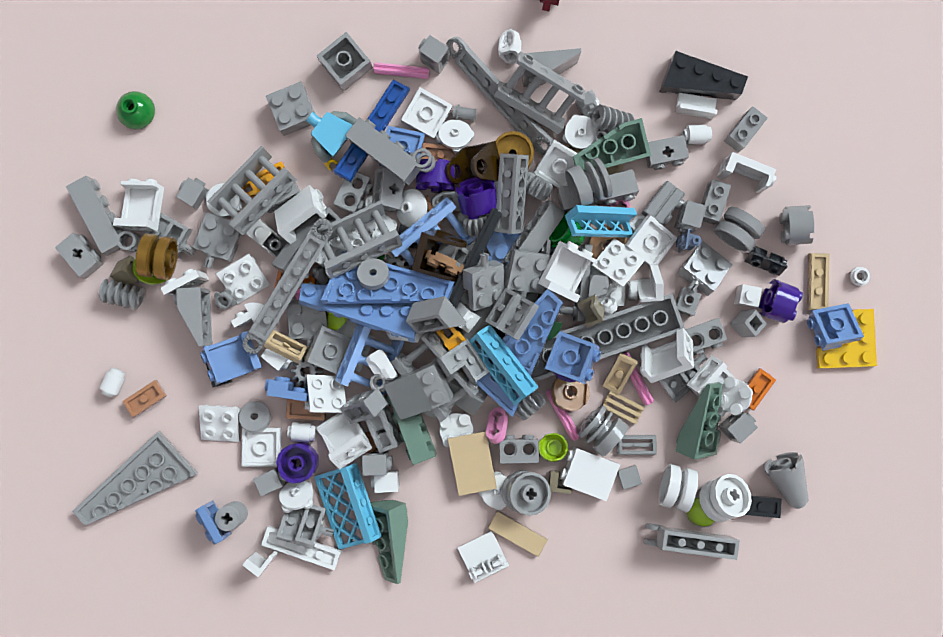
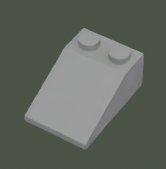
M581 48L524 54H530L542 65L557 74H561L578 63ZM527 69L522 75L523 87H528L536 76ZM542 80L539 85L545 84L546 81Z
M201 287L176 289L174 303L177 305V309L198 346L213 345L210 290Z
M437 360L383 385L400 420L450 402L454 396Z

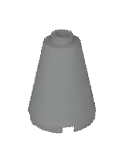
M788 452L777 455V460L773 462L771 459L768 460L764 465L765 472L787 503L796 509L803 508L808 502V492L802 455L798 456L797 452Z

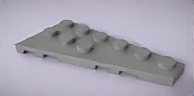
M159 431L72 512L86 526L198 474V472Z

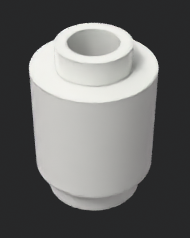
M687 125L683 129L682 135L685 136L687 145L706 144L712 139V129L706 125Z
M111 367L106 372L99 387L102 390L101 393L108 397L118 395L125 380V372Z
M293 422L292 426H288L287 437H291V441L307 443L315 441L316 426H313L311 423Z

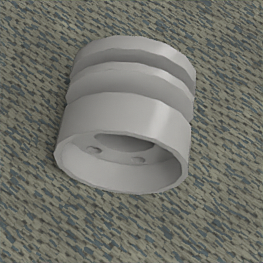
M599 158L592 159L591 163L590 161L585 162L584 171L579 165L565 170L567 185L576 205L588 206L593 204V195L598 201L613 195L609 174Z
M603 404L587 416L577 433L580 438L588 434L584 440L586 443L596 439L593 449L602 457L607 455L618 444L629 427L620 418L610 422L609 420L613 412L608 411L604 415L607 407Z

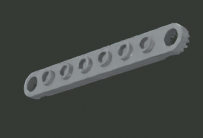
M460 37L449 39L446 42V46L449 47L450 56L455 59L459 67L511 125L530 139L536 152L543 156L547 149L545 150L541 147V141L546 142L547 148H549L553 141L534 119L495 97V88L499 83L496 76ZM453 42L459 45L458 52L454 50Z
M318 219L311 227L244 338L243 347L247 353H258L267 341L332 234L333 226L329 220ZM319 224L327 225L328 232L326 234H320L317 231ZM256 339L259 344L258 347H249L248 340Z

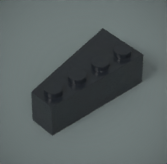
M675 51L671 57L659 92L685 93L737 100L743 93L748 76Z

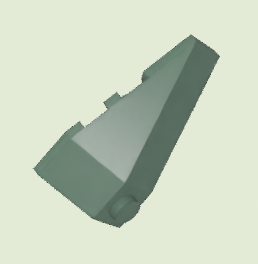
M642 118L622 123L574 155L575 166L579 165L584 171L585 162L590 161L591 163L592 159L599 158L605 168L651 156Z
M716 382L706 385L676 440V452L694 460L717 455L721 431L718 430V423L721 421L718 408L721 405L722 383Z
M396 500L370 502L381 533V537L372 543L378 548L380 554L378 555V561L384 579L399 584L401 583L408 526L406 503Z

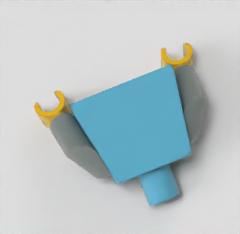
M312 112L306 120L314 127V130L311 132V143L315 154L324 162V166L331 171L329 164L333 162L337 165L333 158L348 138L345 135L357 119L347 112H326L323 118Z

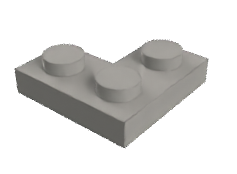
M468 339L437 359L447 377L462 367L472 384L489 373L486 365Z

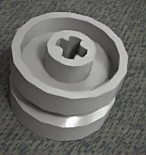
M732 206L724 214L725 221L718 222L714 228L715 234L721 240L744 253H750L755 246L754 239H760L765 232V227L758 219L744 210Z
M525 470L515 471L503 483L502 498L506 506L512 511L528 516L537 515L544 511L549 504L551 497L550 486L547 480L540 474Z

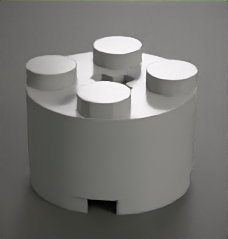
M810 205L785 207L783 212L779 214L780 224L784 225V231H781L782 243H786V245L812 244L813 238H810V233H814L813 211H808L811 208Z

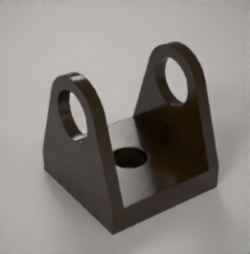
M496 141L462 148L446 164L445 174L447 179L454 184H460L474 177L481 180L498 181L500 157ZM453 164L457 166L459 171L457 179L451 175V166Z
M439 229L421 232L412 270L447 281H457L458 275L454 277L446 274V269L439 266L435 269L427 265L425 256L428 250H432L431 254L435 255L441 243L466 248L467 242Z

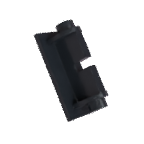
M758 246L753 247L744 262L778 276L788 267L785 257L771 252L768 258L766 257L767 250Z

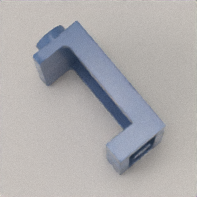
M248 331L241 333L239 336L202 348L203 352L200 353L201 359L204 364L207 363L209 371H207L208 377L211 382L214 381L215 385L259 370L262 367L257 353L250 354L244 350L243 340ZM248 340L249 347L254 348L252 340Z

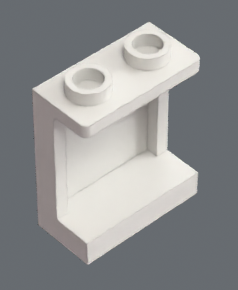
M732 152L723 159L716 177L724 180L733 172L758 181L755 192L761 193L773 186L776 180L774 175L776 169Z
M130 178L128 181H121L120 185L126 188L121 218H114L113 226L127 231L158 232L164 187L157 184V181L153 179L140 181Z
M308 185L274 211L278 234L290 244L297 240L295 228L312 215L317 213L322 219L327 217L325 212L326 206L322 200L324 197L318 189H313Z
M559 241L538 284L577 303L580 295L576 294L575 291L589 263L593 262L596 264L598 260L592 258L593 253L582 249V251L577 250L579 246L570 241L567 244Z
M684 328L676 331V341L652 350L647 344L642 345V352L640 353L642 366H640V371L643 377H646L650 383L694 368L693 340Z
M711 355L687 383V386L700 397L707 384L719 382L723 385L725 379L733 377V375L726 369L728 366L724 362ZM720 406L718 414L723 417L727 411Z
M343 413L336 414L316 428L323 437L330 452L328 454L330 460L339 470L372 448L360 422L350 424Z
M573 447L567 454L566 461L568 463L566 468L561 470L559 479H561L560 483L607 501L620 464Z

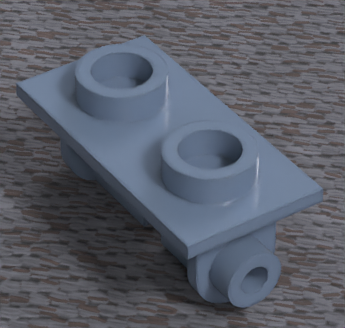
M690 229L684 231L676 240L678 253L684 250H692L694 247L699 246L702 240L700 236L690 234Z

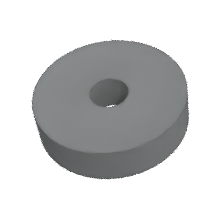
M367 259L357 269L358 281L366 289H380L389 280L388 266L380 259Z
M249 402L243 406L239 413L241 426L250 433L264 431L271 421L269 409L261 402ZM253 415H258L256 420H252Z

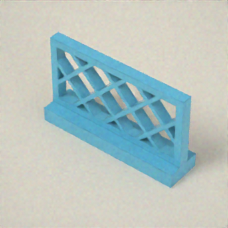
M357 462L340 470L335 469L314 476L331 528L334 529L333 534L339 550L363 543H371L381 537ZM340 472L344 480L343 484L336 480ZM322 478L331 481L328 488L324 486ZM334 484L341 488L339 495L332 491ZM345 491L349 495L350 502L343 498ZM330 496L337 500L335 506L330 504ZM340 503L347 506L345 513L338 509ZM351 510L355 513L356 521L349 517ZM336 514L343 518L341 525L336 522ZM347 521L354 525L351 532L345 528ZM357 528L361 530L362 539L355 535ZM342 532L349 536L347 543H343Z

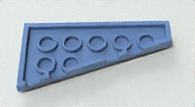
M386 263L390 275L387 284L380 289L369 290L359 283L357 277L358 267L335 278H330L321 298V303H415L446 296L449 300L454 282Z
M301 285L300 305L321 312L327 311L333 313L336 317L341 318L342 316L350 319L351 322L377 331L383 330L391 333L392 336H401L415 343L416 332L406 322L413 303L322 304L321 298L327 285Z
M549 289L535 302L539 308L520 339L516 340L509 335L502 339L530 376L563 304ZM488 357L489 362L493 365V361ZM490 373L476 381L478 386L512 417L514 416L519 403L514 405ZM501 374V377L503 378V380L506 381V378L504 377V375ZM513 389L514 394L517 396V398H519L520 396H519L518 393Z

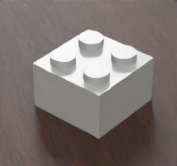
M347 32L317 55L319 62L343 91L373 68L371 61Z
M301 81L266 95L278 128L284 136L310 126L306 120L315 111Z

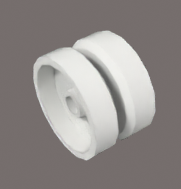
M668 464L660 484L659 505L671 508L675 504L677 510L690 511L697 492L698 472L688 468L681 471L679 466Z
M732 474L706 482L699 494L700 504L704 513L716 522H725L745 515L749 511L752 502L748 485L743 479Z

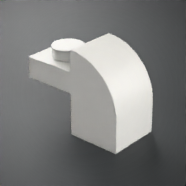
M254 302L245 304L248 312L241 311L235 315V319L231 320L234 328H240L251 321L255 322L264 305Z

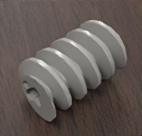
M599 104L593 112L592 126L595 129L605 130L609 133L622 123L634 120V116L631 113Z
M104 279L100 286L99 298L103 303L108 302L111 305L116 304V306L120 307L123 305L124 308L130 307L132 310H136L144 299L145 288L141 287L139 292H137L138 288L135 285L130 290V284H126L123 288L122 282H118L117 286H115V281L111 280L108 285V279Z
M230 502L216 512L215 523L220 530L231 531L247 519L248 510L242 502Z

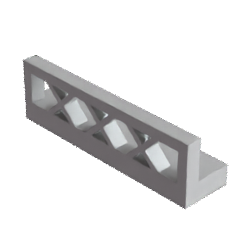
M500 153L496 209L501 211L502 215L494 232L508 234L523 232L529 155Z

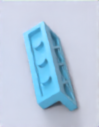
M576 205L565 217L572 236L630 238L633 232L629 221L637 213L635 208ZM575 222H578L583 229L577 230ZM589 223H592L597 228V230H594L592 227H590ZM607 224L612 230L609 231L603 225ZM618 224H622L625 231L619 228Z
M490 324L477 332L469 340L491 376L514 405H517L538 388V385ZM475 341L480 344L481 349L475 344ZM488 357L493 361V365L489 362ZM501 374L504 375V377L506 378V381L503 380V378L501 377ZM513 389L518 393L519 398L514 394Z

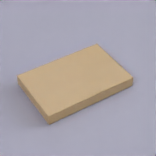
M486 431L448 438L459 496L497 489Z

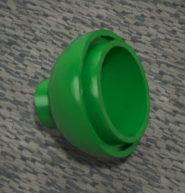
M131 91L122 95L118 100L116 114L124 126L138 130L145 128L152 122L155 115V106L151 98L146 94ZM131 104H134L133 110H129Z
M567 213L564 214L549 237L551 246L554 248L557 247L559 241L565 244L570 241L578 246L584 241L585 236H572L565 217ZM575 222L577 230H582L580 224Z

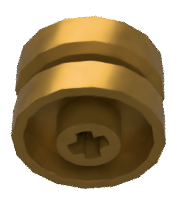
M510 131L503 133L496 139L499 157L500 153L510 154V152H515L514 154L529 155V169L532 164L534 149L527 136L521 132Z
M144 234L139 242L136 253V271L138 275L144 277L155 275L158 279L169 280L177 264L178 245L176 239L166 236L159 239L157 235Z

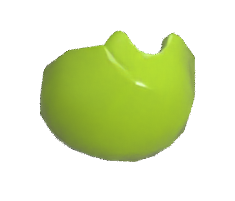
M549 433L539 441V453L543 459L549 462L562 460L568 452V443L560 434Z
M695 498L690 511L686 512L688 520L697 526L707 527L712 525L715 521L704 513L700 504V498Z

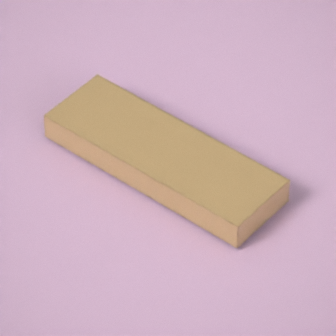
M808 254L807 310L813 311L828 307L830 254Z
M498 510L488 526V529L539 557L548 541L545 537Z

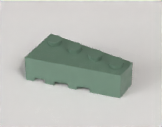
M385 395L388 405H392L394 422L399 424L401 440L406 444V453L409 460H412L413 465L436 457L437 452L422 414L400 420L389 396Z

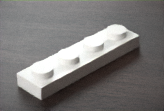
M272 526L267 527L262 546L335 570L341 550L316 542L314 549L279 540L276 539L279 529Z

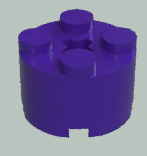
M421 159L420 165L427 163L428 159ZM437 159L432 171L427 173L420 171L416 176V189H431V193H442V190L454 191V183H451L445 174V167L449 160ZM454 164L451 166V175L453 176V178H455Z
M474 177L461 182L459 189L456 187L460 212L467 215L469 219H477L480 215L490 213L492 208L496 209L497 194L494 181L481 180Z
M773 279L770 282L772 286L769 289L765 288L761 296L759 308L762 309V312H759V314L780 323H786L788 320L793 321L797 314V304L801 301L803 292L799 291L795 286Z
M303 442L293 443L285 447L279 453L276 461L280 476L290 483L306 481L318 469V453L311 445ZM299 458V459H300V463H301L302 465H299V466L297 467V466H296V463H297V462L294 461V460H296V459Z

